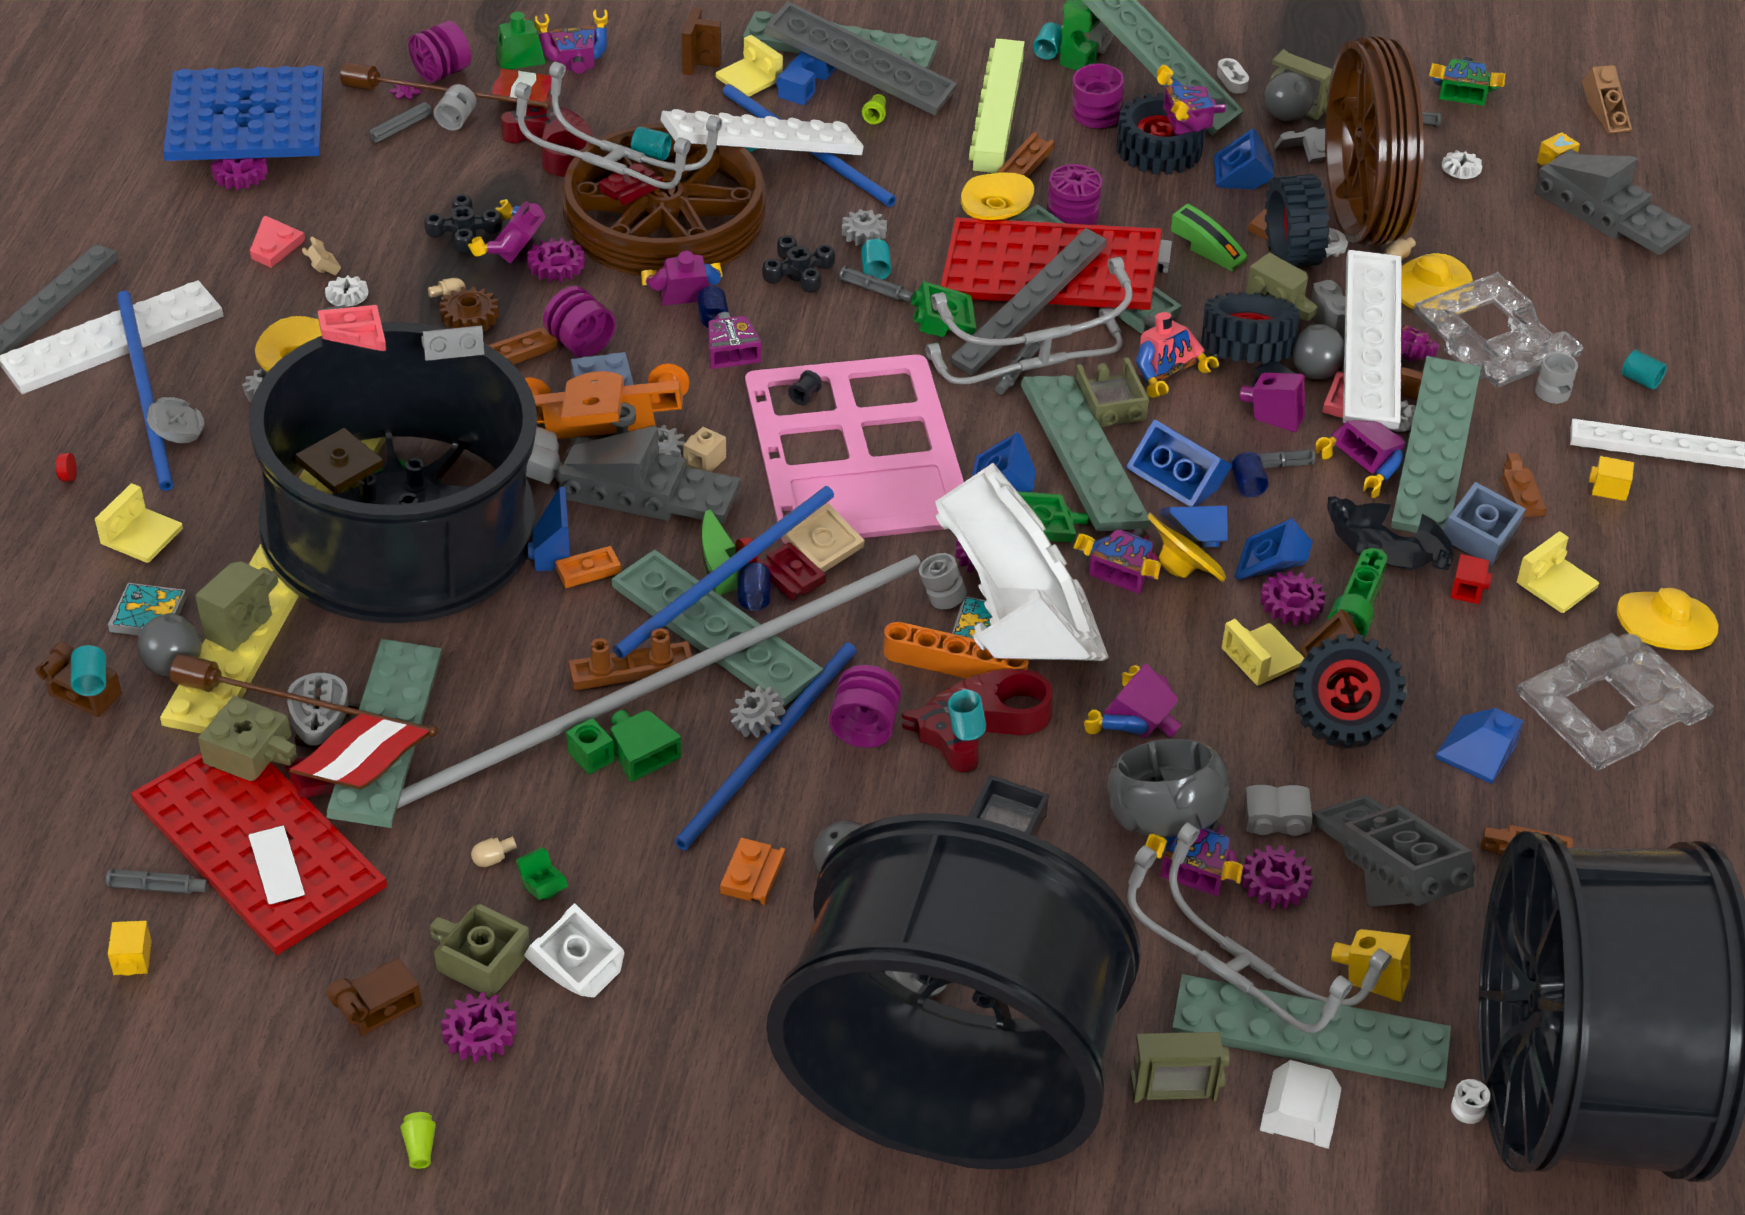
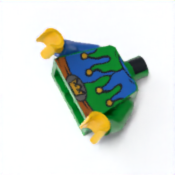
M1464 57L1461 60L1452 59L1448 67L1432 63L1429 73L1433 83L1441 85L1439 99L1485 106L1487 92L1491 93L1499 87H1504L1506 73L1495 72L1490 74L1487 72L1485 64L1474 62L1470 57Z

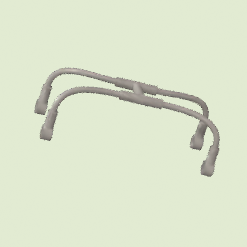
M553 62L549 70V74L552 76L550 93L552 95L553 110L558 121L565 129L578 138L610 152L605 157H601L587 151L581 152L556 145L533 135L527 129L524 122L527 100L530 97L532 88L523 82H519L516 85L515 96L517 97L516 115L518 116V124L522 133L529 140L542 147L582 158L583 161L622 175L627 174L661 189L676 187L680 182L682 172L700 169L711 160L717 146L718 132L722 127L721 118L713 115L708 118L706 123V130H708L706 148L708 150L706 156L694 164H685L691 142L681 137L674 144V152H676L675 163L647 157L644 153L607 140L601 141L577 130L563 117L559 108L558 96L561 92V82L566 66ZM625 157L639 163L645 162L654 166L675 170L676 173L674 179L666 183L629 169L626 165L616 161Z
M1116 257L1108 260L1110 273L1112 275L1115 274L1119 283L1126 291L1123 302L1114 310L1112 308H1102L1099 310V318L1088 322L1025 333L1020 337L987 339L967 334L953 322L954 318L947 306L945 294L943 292L932 294L931 302L935 311L938 310L943 322L957 336L968 342L987 346L1030 344L1040 341L1041 344L1038 357L1020 360L1019 363L966 378L954 377L947 372V366L941 356V349L938 343L926 345L925 350L928 360H932L937 372L948 382L962 385L984 381L1016 370L1025 371L1067 362L1068 359L1103 356L1118 352L1123 346V338L1121 336L1122 331L1115 317L1127 308L1132 299L1131 280L1124 269L1122 258ZM1100 324H1106L1111 335L1116 339V345L1110 348L1069 353L1063 351L1050 354L1052 339L1072 335L1073 332Z
M1186 823L1178 833L1177 838L1179 841L1171 857L1172 864L1169 872L1170 889L1182 912L1199 929L1218 942L1221 948L1235 957L1225 964L1206 950L1201 951L1162 928L1141 911L1136 902V890L1141 886L1148 868L1152 866L1157 857V853L1146 845L1137 852L1134 859L1136 864L1128 880L1129 888L1127 893L1129 907L1136 918L1156 934L1197 957L1198 962L1236 986L1245 994L1250 993L1276 1015L1298 1030L1307 1033L1318 1032L1328 1024L1330 1019L1335 1017L1340 1005L1351 1007L1363 1001L1369 992L1374 990L1382 972L1391 961L1392 956L1379 948L1369 961L1370 967L1361 983L1362 989L1355 996L1344 999L1350 992L1353 983L1339 975L1329 989L1330 995L1327 998L1293 983L1277 973L1274 967L1228 936L1224 937L1216 932L1190 909L1178 888L1177 874L1179 866L1184 862L1190 846L1196 841L1200 833L1199 829L1190 823ZM1249 966L1265 978L1273 979L1304 998L1326 1002L1322 1010L1321 1019L1315 1024L1301 1022L1254 987L1253 982L1238 972Z

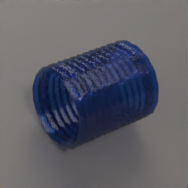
M708 286L699 291L697 303L700 320L705 327L709 328L708 322L715 320L719 313H729L726 295L721 288L716 286Z
M1245 452L1234 458L1232 470L1240 494L1245 497H1257L1263 494L1268 489L1269 481L1261 457L1254 452Z
M749 563L739 570L738 602L743 608L758 611L764 609L770 603V570L763 564Z

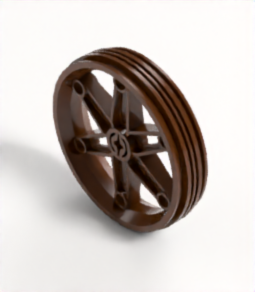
M1384 36L1361 37L1355 41H1348L1341 47L1331 73L1325 119L1327 181L1333 213L1340 232L1345 235L1346 240L1361 245H1386L1391 241L1402 239L1408 232L1415 216L1423 170L1422 105L1415 68L1409 52L1402 42Z
M663 123L644 124L609 133L600 137L599 140H607L631 149L632 136L636 128L640 126L667 134L669 132ZM672 136L670 153L663 160L665 162H675L676 152H674V144L676 141ZM591 143L581 150V152L587 151L601 157H605L610 153ZM691 143L690 150L686 155L685 164H694L701 161L706 156L707 144ZM717 145L711 160L704 167L697 169V172L687 182L681 183L695 170L682 172L680 182L674 188H658L625 205H621L620 200L615 201L599 190V183H595L613 173V171L575 157L567 169L562 186L563 216L571 238L576 245H581V250L588 257L599 264L622 273L641 276V271L656 270L658 272L659 269L663 268L664 261L667 258L678 257L683 251L703 256L705 264L720 263V266H723L743 254L754 243L761 230L766 213L765 181L757 161L746 148ZM625 157L616 161L626 165L627 168L639 163ZM645 162L641 163L655 172L656 177L661 176L663 182H671L675 177V170H670L666 173L661 167ZM719 172L735 181L741 187L729 188L707 185L705 183L712 174ZM599 210L621 213L623 215L615 225L608 228L592 219L585 211ZM648 215L638 225H636L632 230H630V227H632L642 216ZM736 215V217L725 224L709 231L705 229L699 217ZM682 216L685 218L691 228L688 232L676 220L678 217ZM663 226L675 238H647V236Z

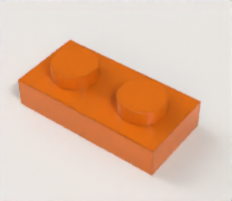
M611 546L555 561L556 571L565 589L621 573V564Z

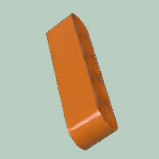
M903 622L890 623L884 631V655L893 662L966 679L995 670H1028V660L994 658L987 648L982 650L973 638Z

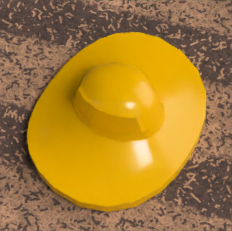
M1017 173L979 175L971 178L965 184L961 194V205L968 215L976 219L1007 220L1023 212L1030 205L1034 196V185L1025 175Z
M1432 253L1417 257L1401 266V303L1420 312L1434 313L1447 310L1460 303L1470 293L1473 283L1471 272L1462 262L1447 254Z
M291 316L280 319L270 325L256 343L255 354L258 364L269 372L288 353L306 342L322 336L318 319L306 316Z
M1149 512L1147 517L1157 528L1164 542L1158 558L1165 570L1176 577L1186 578L1195 569H1200L1214 575L1222 583L1224 582L1226 575L1213 558L1190 539L1172 530Z
M1660 588L1658 592L1628 593L1621 596L1617 604V616L1621 625L1631 636L1649 645L1672 650L1702 649L1711 645L1718 635V622L1709 607L1699 600L1690 598L1684 591L1676 588Z

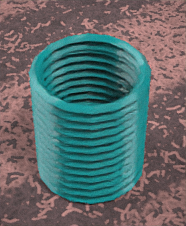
M1053 22L1043 25L1033 43V51L1039 58L1050 60L1057 55L1062 43L1061 26Z
M640 126L636 128L632 136L631 149L644 153L647 157L663 161L670 153L672 138L669 133Z
M871 239L865 242L861 248L863 273L873 275L882 280L887 278L891 273L888 244L881 239Z
M1636 349L1625 360L1621 374L1640 385L1654 390L1661 383L1666 373L1667 365Z
M81 646L76 648L71 654V688L75 693L83 696L97 695L106 687V655L102 649L96 646Z
M961 690L954 693L948 700L953 733L962 740L977 739L983 735L987 727L981 696L972 690Z

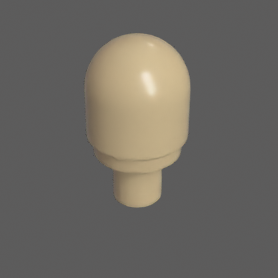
M1412 237L1406 240L1394 241L1386 247L1384 254L1401 256L1402 261L1409 256L1411 248L1416 245V242Z
M448 278L439 281L438 286L428 287V294L430 298L440 296L444 300L443 297L445 295L451 296L452 290L461 292V287L465 289L466 287L461 279Z
M513 836L500 842L498 838H490L477 843L472 849L471 857L477 866L489 867L501 862V860L505 859L504 854L517 849Z

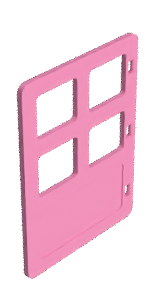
M906 355L754 370L746 374L745 384L777 522L784 517L783 511H793L824 486H829L834 492V498L827 503L862 538L944 529L936 518V514L939 512L935 501L964 483L928 361L924 356ZM805 370L816 372L822 381L830 384L836 407L835 410L778 416L774 413L769 387L797 383L800 380V375ZM902 373L910 376L916 402L862 408L856 406L850 379ZM765 395L766 401L757 402L756 396ZM912 421L923 422L931 447L930 451L876 457L869 454L862 427ZM834 429L842 431L848 459L799 465H788L786 463L780 439L781 435ZM769 452H778L779 458L770 459ZM781 537L782 542L786 544L787 542Z

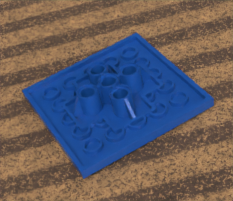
M308 65L305 67H256L254 69L234 67L220 70L207 68L204 70L181 69L173 71L163 150L164 160L320 156L324 84L323 67Z

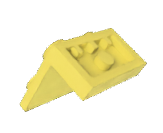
M749 35L744 38V59L716 72L717 79L726 85L731 84L749 97L776 84L778 75L783 72V55L754 36Z
M132 483L95 518L102 545L146 563H149L183 529L181 522L146 509L141 487Z
M1559 531L1523 557L1516 583L1559 612L1565 613L1597 589L1599 582L1564 559L1567 555L1566 545L1569 537Z
M1236 619L1225 624L1222 649L1257 686L1298 668L1303 659H1305L1270 623L1252 631L1244 628Z

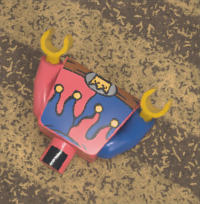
M1158 313L1155 316L1156 326L1143 332L1141 335L1136 363L1139 368V374L1143 376L1145 382L1150 384L1147 387V394L1152 398L1168 393V385L1161 380L1196 364V358L1199 360L1198 369L1201 373L1211 372L1207 362L1212 368L1219 367L1217 358L1214 356L1206 357L1204 354L1205 349L1186 326L1172 321L1170 313Z

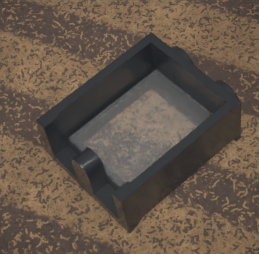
M989 775L968 817L1003 824L1036 836L1044 818L1047 816L1049 794Z

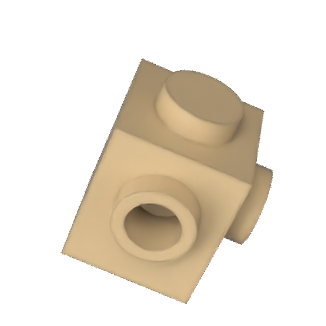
M705 427L691 435L683 445L686 467L712 472L726 459V437Z

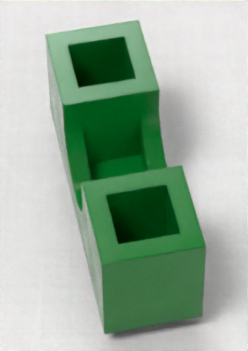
M1067 0L1062 10L1064 22L1061 27L1062 43L1059 48V54L1061 55L1060 65L1077 71L1081 67L1096 64L1098 43L1088 39L1084 32L1090 33L1100 23V19L1081 0Z

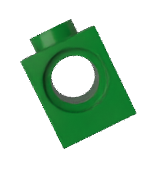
M593 718L577 724L572 729L566 731L568 753L588 775L615 761L613 739Z

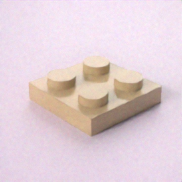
M829 503L819 508L782 537L787 543H792L823 572H826L862 549L865 542Z

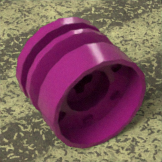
M445 20L434 25L430 30L425 29L409 37L408 51L411 61L419 75L429 83H434L441 78L447 77L449 73L454 74L470 66L471 50L462 30L453 21Z
M1099 63L1081 67L1075 72L1073 76L1074 97L1072 99L1073 118L1079 124L1090 128H1106L1115 125L1119 121L1120 111L1124 104V77L1119 69L1111 65Z
M1079 164L1063 165L1056 168L1049 178V196L1046 210L1067 224L1095 225L1098 222L1103 183L1101 175L1093 168Z
M570 286L559 291L550 300L543 315V324L547 332L554 336L557 341L562 342L564 347L573 355L582 358L594 356L608 345L614 335L616 319L609 309L602 303L597 302L595 297L590 295L584 288Z
M859 665L845 670L838 680L835 699L829 715V726L833 734L841 741L856 747L871 748L886 743L892 736L896 713L901 699L902 688L898 680L890 672L876 666Z

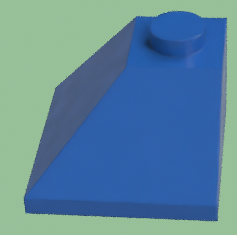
M1254 128L1214 155L1216 185L1219 188L1256 189L1260 185L1268 183L1274 177L1273 160Z
M1018 432L975 457L972 476L994 463L1016 491H1033L1036 470L1022 436Z
M565 487L558 488L533 529V542H528L529 560L535 559L536 571L556 570L555 561L570 557Z
M1227 506L1166 507L1160 509V514L1194 542H1202V547H1220V541H1228Z
M1292 518L1246 539L1234 577L1237 580L1285 571L1294 566H1301L1309 558L1313 541Z
M1496 708L1463 715L1441 745L1435 758L1492 784L1517 746L1524 721Z

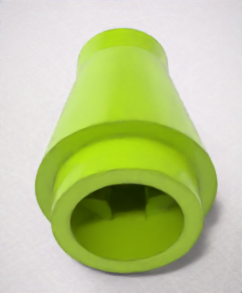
M874 95L863 106L862 116L867 123L878 124L884 120L886 116V99L883 95Z
M415 1112L408 1114L404 1117V1123L400 1126L409 1157V1166L415 1169L426 1168L431 1165V1152L436 1123L432 1121V1116L429 1113Z

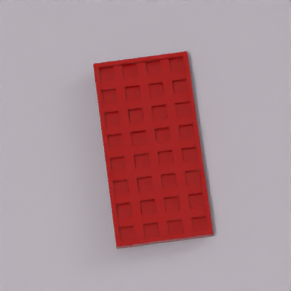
M956 217L941 286L969 294L973 300L1009 302L1071 241L1087 228L1107 239V247L1048 304L1117 308L1123 302L1126 291L1119 283L1115 274L1112 275L1110 273L1108 260L1121 257L1132 287V299L1126 309L1151 310L1162 229L1012 220H981Z
M200 753L131 792L132 801L191 865L205 879H208L209 884L276 956L387 887L386 878L306 797L301 798L294 785L271 762L257 779L248 781L204 764L202 754ZM284 825L305 895L269 905L249 834Z

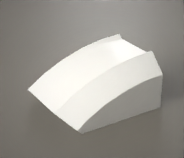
M574 903L556 924L529 946L524 956L558 984L580 996L594 998L621 972L625 952Z
M1292 1060L1275 1069L1270 1083L1260 1131L1292 1137L1329 1149L1341 1094V1086L1332 1071Z

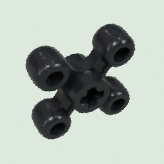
M459 194L453 198L451 217L443 218L438 213H431L424 220L426 234L430 237H440L447 231L453 232L455 248L461 253L471 252L468 244L472 243V239L475 238L476 230L484 229L485 232L494 234L498 233L503 225L502 216L497 210L490 209L482 215H474L472 200L465 194Z
M782 236L777 242V253L780 258L785 260H766L763 263L762 276L768 283H777L784 275H788L791 280L799 281L805 292H817L821 287V274L814 267L818 266L821 269L831 268L835 263V250L832 246L824 244L818 246L815 252L810 253L809 249L798 246L793 236Z

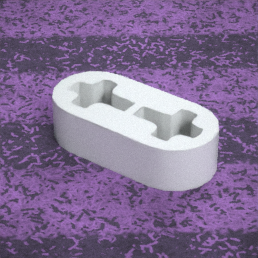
M1231 58L1221 59L1218 62L1217 76L1227 90L1236 94L1246 92L1249 76L1239 62Z

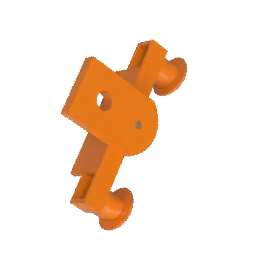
M671 363L655 367L649 374L647 384L624 386L622 375L607 371L590 372L574 377L567 381L565 392L551 393L549 386L540 379L533 377L525 378L535 400L537 424L545 423L546 430L554 432L557 439L614 434L617 431V427L612 425L611 422H619L622 403L631 404L636 410V420L628 426L629 431L651 426L656 427L654 412L682 409L683 396L687 393L690 384L685 370Z

